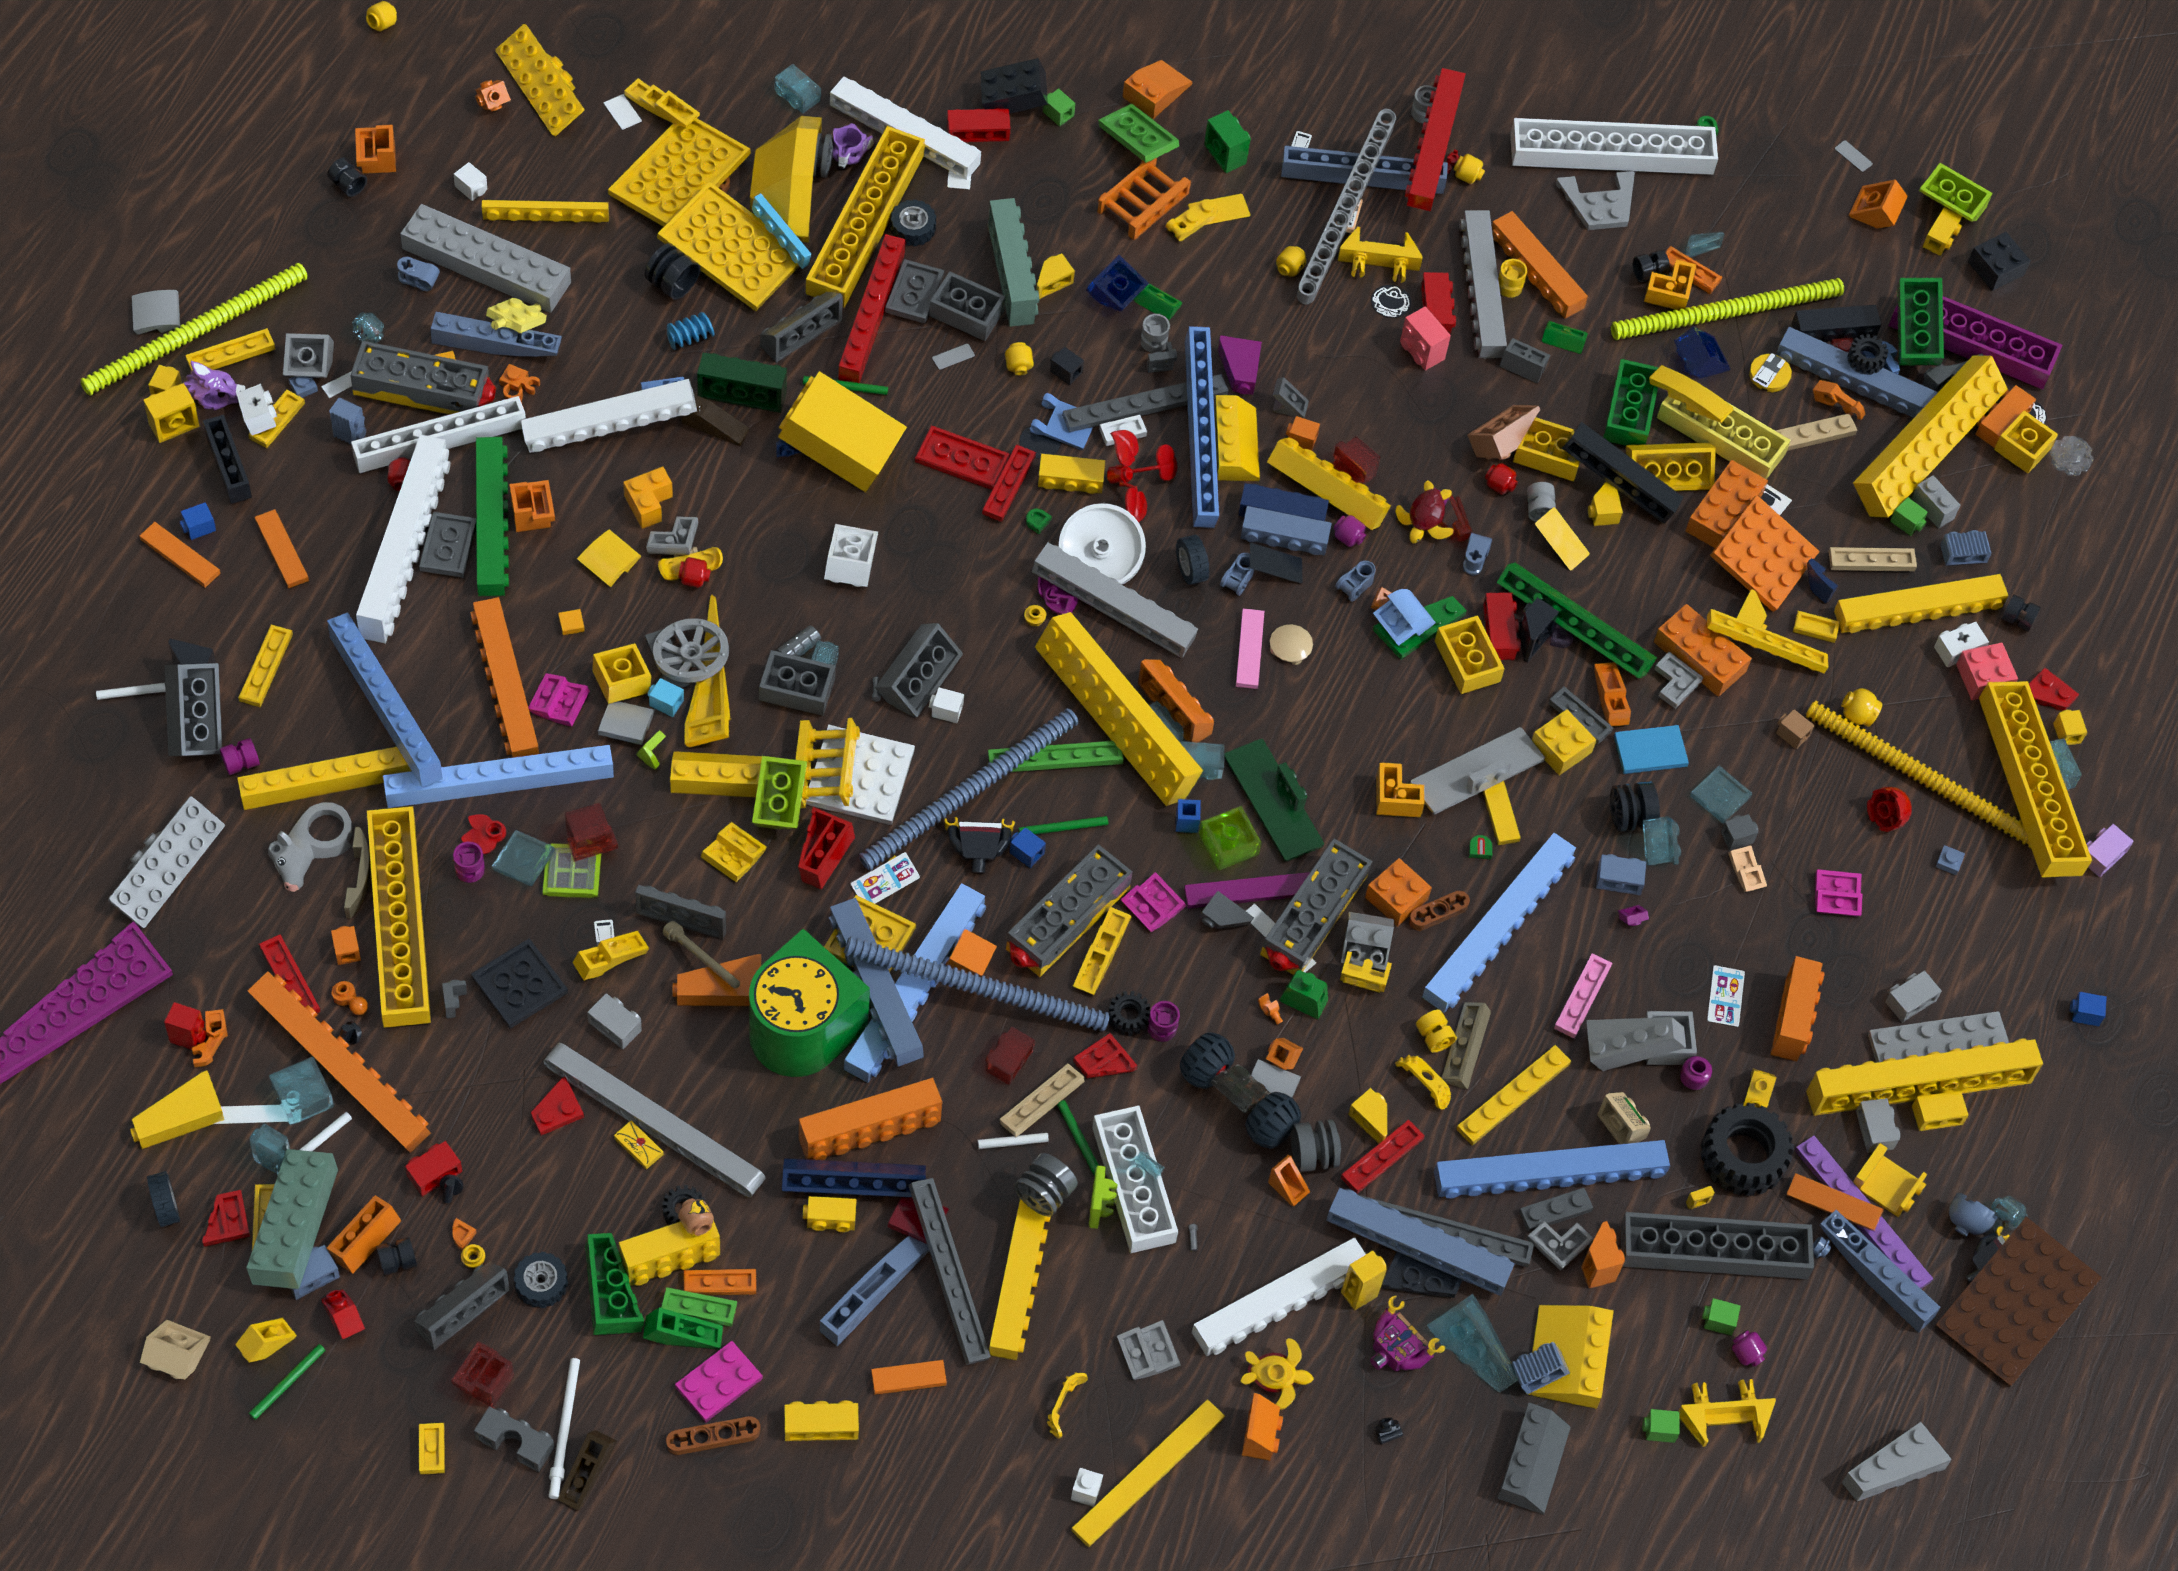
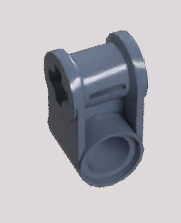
M403 257L397 263L399 270L398 279L401 283L417 287L423 291L432 290L440 273L435 265L411 257Z
M1471 533L1463 563V569L1467 574L1474 576L1482 571L1491 547L1492 538Z
M1241 553L1237 556L1230 569L1224 574L1220 583L1221 587L1226 586L1232 589L1238 596L1243 593L1254 574V569L1250 568V553Z
M1370 561L1359 562L1352 570L1338 580L1335 587L1346 593L1350 601H1355L1373 584L1376 570L1374 564Z

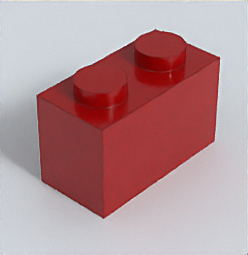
M174 1002L164 1022L169 1041L192 1050V1047L203 1043L207 1036L201 1011Z
M444 1141L441 1144L431 1146L422 1156L413 1157L405 1165L407 1177L423 1197L439 1187L440 1181L445 1175L456 1176L462 1172V1165L447 1142Z

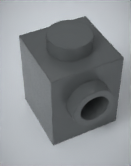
M1749 814L1744 816L1736 815L1724 822L1721 834L1729 850L1753 844L1758 834V826L1755 821H1752Z

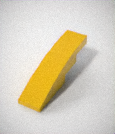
M639 78L624 90L625 96L639 106L682 127L687 128L700 116L697 110L672 92L667 91L665 93L654 84L650 87Z
M1663 365L1649 377L1650 384L1667 390L1668 397L1686 403V409L1722 423L1733 411V407L1706 387Z
M1112 907L1109 908L1105 920L1088 950L1073 987L1095 995L1126 931L1131 915Z

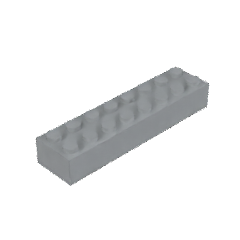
M423 204L419 206L400 234L402 249L531 305L538 303L541 309L550 313L571 284L570 267Z

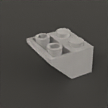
M1349 912L1341 963L1345 962L1347 952L1349 951L1352 952L1350 964L1363 966L1364 960L1370 959L1373 962L1372 968L1385 970L1393 935L1394 919Z

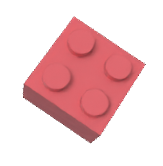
M1425 306L1405 317L1400 342L1402 347L1413 356L1414 361L1421 365L1424 370H1427L1445 360L1451 335Z
M2003 643L1964 650L1956 663L1971 700L1979 699L1988 682H2017L2018 680Z

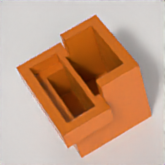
M377 125L375 128H355L357 167H362V173L396 172L393 125Z
M549 480L510 484L516 532L550 528L551 521H555Z
M964 929L945 965H950L952 969L957 967L959 971L964 969L966 973L971 971L973 975L977 973L981 977L997 946Z

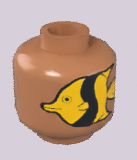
M692 1198L686 1200L678 1214L687 1233L697 1236L708 1232L714 1220L708 1205L701 1199L695 1200Z

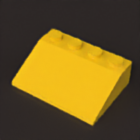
M1539 1305L1532 1353L1537 1351L1541 1345L1554 1342L1562 1352L1570 1374L1528 1395L1597 1409L1602 1398L1614 1310L1594 1306Z

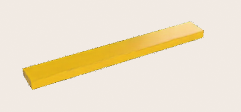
M1207 1399L1073 1526L1071 1531L1084 1544L1090 1547L1224 1419L1225 1415Z

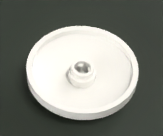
M1093 504L1078 510L1067 520L1059 538V547L1064 552L1078 557L1083 563L1097 568L1100 573L1109 578L1116 579L1121 585L1127 583L1136 575L1145 557V537L1140 524L1128 511L1112 504Z

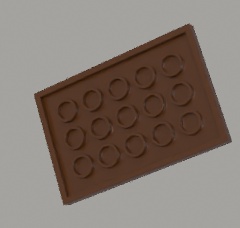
M2026 1216L1936 1323V1326L2011 1387L2102 1277Z

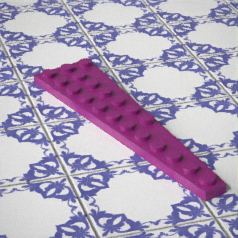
M134 921L115 936L106 948L100 949L95 953V957L86 965H81L71 978L60 983L54 991L47 994L3 1032L4 1035L0 1037V1084L173 975L170 967Z

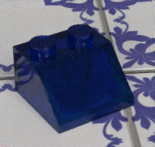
M1118 255L1090 283L1086 291L1101 305L1122 312L1149 283L1128 262Z
M1693 326L1674 340L1677 346L1676 351L1684 360V367L1690 375L1705 378L1727 372L1731 369L1713 335Z

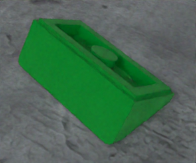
M1149 283L1138 289L1134 299L1135 303L1155 314L1165 316L1168 320L1173 317L1182 305L1181 301Z
M1548 321L1542 342L1581 354L1588 333Z

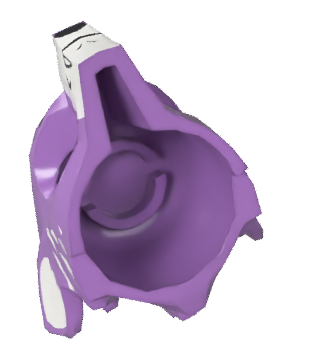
M852 123L841 128H833L831 132L834 147L833 158L838 162L841 169H844L847 164L858 163L864 153L869 151L875 144L872 136L867 137L866 134H863Z
M191 361L190 364L193 370L190 375L186 376V379L189 381L184 382L193 400H198V404L202 405L204 409L213 408V410L223 408L229 404L239 403L236 393L245 390L244 385L235 384L232 377L226 372L212 370L205 365ZM225 392V396L220 398L218 393Z

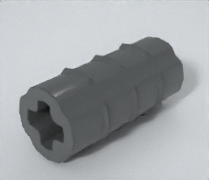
M809 625L805 629L800 630L797 635L786 643H783L776 651L800 657L821 641V636L813 626Z

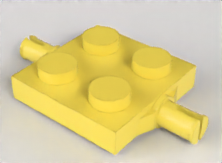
M511 298L489 307L486 316L495 320L491 323L493 329L497 330L501 327H507L519 333L545 323L547 315L540 312V304L535 303L532 306H528L517 298Z

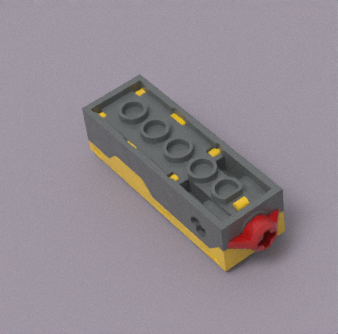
M362 341L350 375L353 395L450 415L491 403L496 393V387L489 378L488 366Z
M1333 839L1266 936L1260 955L1267 958L1270 965L1278 971L1286 970L1293 975L1297 970L1304 971L1366 880L1373 861L1338 840Z
M1098 844L1008 932L1006 950L1010 952L1013 963L1021 968L1028 967L1041 977L1130 889L1133 871Z

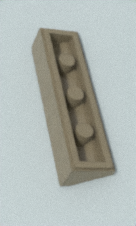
M1464 1002L1455 1032L1457 1040L1451 1045L1442 1074V1079L1447 1084L1462 1089H1468L1491 1014L1490 1009L1485 1003Z

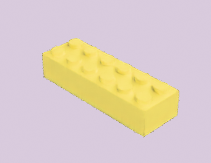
M1668 396L1661 404L1657 416L1658 419L1698 443H1710L1716 448V454L1728 461L1733 460L1765 479L1770 476L1785 456L1791 442L1790 439L1731 405L1733 411L1720 423L1687 410L1686 403Z

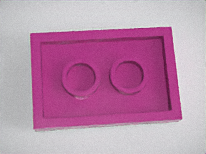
M731 1341L675 1384V1388L706 1423L761 1381L763 1376L736 1344Z

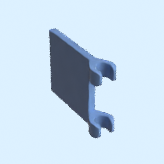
M1046 393L1043 397L1042 406L1054 409L1047 426L1041 421L1034 419L1031 423L1030 432L1036 435H1045L1083 451L1093 427L1069 432L1062 413L1064 410L1077 407L1062 402L1053 395Z

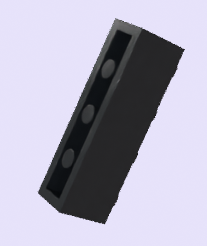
M1876 305L1799 310L1795 312L1792 320L1793 329L1826 342L1843 339L1852 340L1856 337L1859 338L1860 335H1863L1865 338L1866 334H1870V338H1873L1874 335H1878L1882 325Z
M224 415L203 420L205 435L230 503L252 498L248 478Z

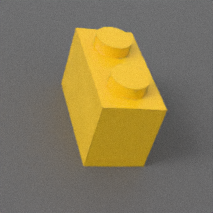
M1945 1090L1933 1095L1923 1093L1916 1098L1912 1105L1919 1131L1963 1125L1969 1116L1961 1090Z

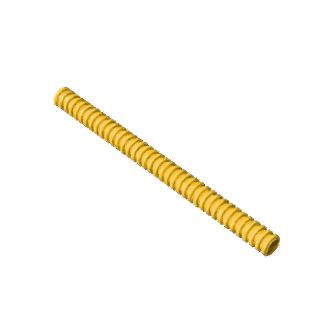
M1818 701L1813 702L1809 707L1806 717H1811L1813 722L1818 721V724H1823L1825 729L1830 728V731H1835L1837 736L1839 734L1842 735V739L1847 738L1849 743L1851 741L1854 742V746L1859 745L1861 750L1863 748L1866 749V753L1871 752L1873 757L1875 755L1878 756V760L1883 759L1885 764L1887 762L1890 763V767L1895 766L1897 771L1899 769L1902 770V774L1907 773L1909 778L1911 776L1914 777V781L1919 780L1921 785L1923 783L1926 784V788L1931 787L1933 792L1935 790L1938 791V795L1943 794L1945 799L1947 797L1950 798V802L1955 801L1957 806L1959 804L1962 805V809L1967 808L1969 813L1971 811L1974 812V816L1979 815L1981 820L1983 818L1986 819V823L1991 822L1993 827L1996 825L1998 830L2003 829L2005 834L2009 833L2010 837L2015 836L2017 841L2021 840L2023 841L2022 844L2025 845L2027 843L2028 847L2031 848L2022 820H2016L2015 816L2012 818L2010 813L2006 814L2003 809L1999 810L1998 806L1995 805L1994 807L1991 802H1985L1986 799H1980L1979 795H1973L1974 792H1968L1967 788H1961L1962 785L1959 784L1957 786L1955 781H1949L1950 778L1948 777L1945 779L1943 774H1937L1938 771L1936 770L1933 772L1932 768L1925 767L1926 764L1924 763L1921 765L1919 760H1913L1914 757L1911 756L1909 758L1907 753H1901L1902 750L1899 749L1897 751L1895 746H1889L1890 743L1887 742L1885 744L1883 739H1877L1878 736L1875 735L1873 737L1871 732H1865L1866 729L1863 728L1861 730L1859 725H1854V722L1851 721L1849 723L1847 718H1842V715L1839 714L1837 716L1835 711H1830V708L1827 707L1825 709L1823 704H1818Z

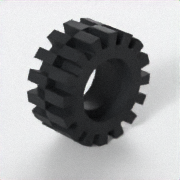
M1866 334L1865 338L1863 335H1860L1859 339L1857 337L1854 339L1847 357H1849L1848 363L1852 362L1850 366L1852 368L1857 367L1855 371L1863 370L1862 374L1865 375L1869 371V375H1871L1874 371L1878 373L1883 368L1888 356V349H1886V343L1882 344L1883 340L1881 338L1877 341V336L1874 335L1873 338H1870V334ZM1860 351H1869L1875 358H1867Z
M1124 991L1122 996L1117 994L1116 998L1112 999L1109 1007V1024L1111 1027L1114 1026L1116 1032L1120 1029L1121 1035H1124L1125 1032H1128V1036H1132L1133 1032L1137 1035L1140 1034V1030L1144 1031L1146 1029V1025L1148 1026L1151 1011L1150 1004H1147L1146 997L1141 999L1142 994L1138 993L1137 996H1134L1135 991H1130V995H1127V991ZM1125 1007L1134 1008L1137 1010L1138 1016L1133 1020L1125 1019L1121 1015V1010Z
M679 1185L676 1186V1191L673 1189L669 1190V1195H665L662 1204L665 1222H669V1225L680 1222L675 1206L679 1202L692 1198L705 1201L700 1191L696 1192V1188L693 1186L691 1190L688 1189V1185H684V1189H681Z

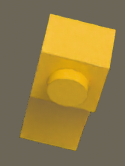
M635 931L602 940L597 947L579 951L573 964L582 979L588 980L602 976L604 972L627 960L646 954L649 947L640 933Z

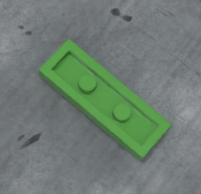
M666 1287L661 1308L732 1327L737 1301Z

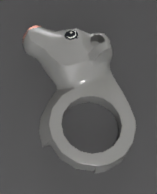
M322 802L309 807L297 821L289 835L280 831L277 835L278 840L270 843L268 855L281 875L286 890L295 892L303 886L304 875L314 858L336 857L352 847L349 841L352 837L353 825L347 811L342 806L335 803ZM324 815H332L339 818L344 824L341 835L331 841L314 839L309 834V827L316 818Z

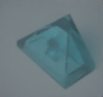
M1723 232L1691 235L1684 254L1691 258L1719 248L1725 234Z

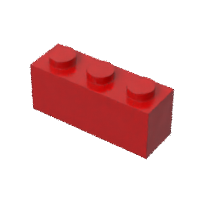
M1009 109L947 110V133L958 137L963 142L1010 140Z
M1424 272L1421 282L1423 307L1426 306L1447 332L1451 334L1452 328L1456 326V316L1452 315L1454 298H1451L1450 295L1453 291V282L1449 281L1448 273Z
M1486 593L1483 602L1486 633L1500 660H1515L1516 653L1521 648L1520 638L1516 636L1519 629L1518 620H1515L1514 617L1517 610L1516 601H1513L1512 593Z

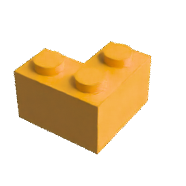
M1676 260L1671 276L1652 272L1644 302L1675 310L1681 308L1685 310L1696 264Z
M664 467L624 481V497L641 528L643 529L662 522L659 502L673 497L672 482Z
M1379 763L1376 775V815L1421 817L1424 807V785L1403 784L1402 764Z

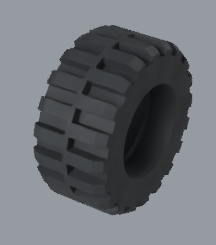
M1742 1103L1734 1104L1733 1108L1730 1106L1725 1107L1721 1113H1717L1713 1117L1702 1139L1700 1155L1701 1160L1705 1161L1703 1165L1707 1173L1711 1172L1710 1178L1715 1183L1717 1181L1720 1182L1721 1188L1727 1190V1188L1732 1189L1733 1193L1737 1195L1745 1192L1746 1196H1753L1755 1191L1758 1194L1766 1193L1767 1189H1773L1781 1181L1793 1158L1794 1145L1791 1143L1793 1139L1791 1132H1786L1788 1126L1784 1121L1780 1122L1778 1120L1779 1115L1775 1112L1771 1114L1766 1111V1107L1761 1105L1758 1108L1755 1107L1754 1103H1747L1746 1106H1743ZM1736 1135H1745L1757 1140L1763 1146L1767 1160L1755 1164L1739 1160L1730 1151L1727 1139Z

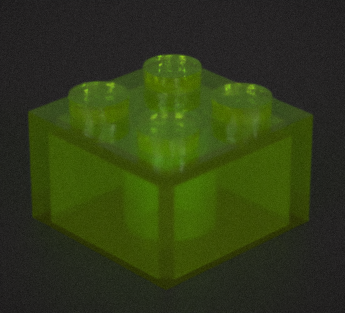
M1242 806L1201 821L1199 836L1218 870L1259 855L1261 840Z

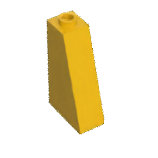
M208 1071L200 1073L132 1119L134 1128L130 1129L134 1142L139 1141L141 1148L144 1149L225 1120Z

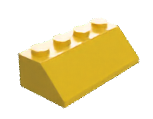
M1216 395L1214 420L1217 480L1259 481L1256 408L1237 395Z
M1710 443L1626 445L1627 456L1675 491L1710 490L1714 485L1716 448Z
M674 751L670 777L671 793L756 797L762 756Z

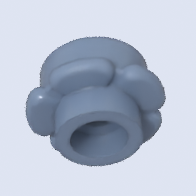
M1820 1236L1813 1243L1815 1258L1820 1256L1824 1258L1831 1249V1246L1828 1245L1829 1239L1825 1240Z

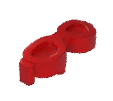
M1456 149L1447 156V174L1451 172L1452 166H1455L1459 159L1458 150Z

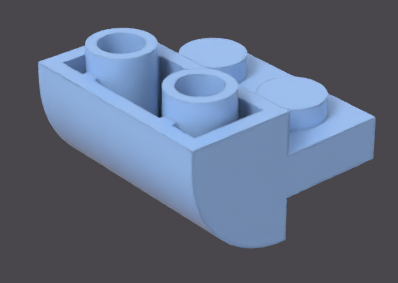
M1408 589L1397 590L1389 594L1390 600L1373 613L1398 646L1415 633L1420 636L1436 623Z

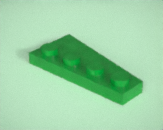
M1453 596L1424 606L1436 623L1420 636L1416 633L1399 646L1381 623L1374 625L1373 631L1402 660L1435 637L1439 627L1455 623L1464 617L1467 610Z

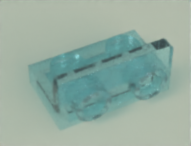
M1669 816L1644 820L1646 863L1648 865L1671 862L1674 865L1679 864L1678 857L1681 856V849L1679 844H1677V836H1679L1678 824Z

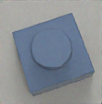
M292 377L288 379L294 393L301 398L318 391L312 377Z
M1944 845L1936 867L1957 875L1965 853Z

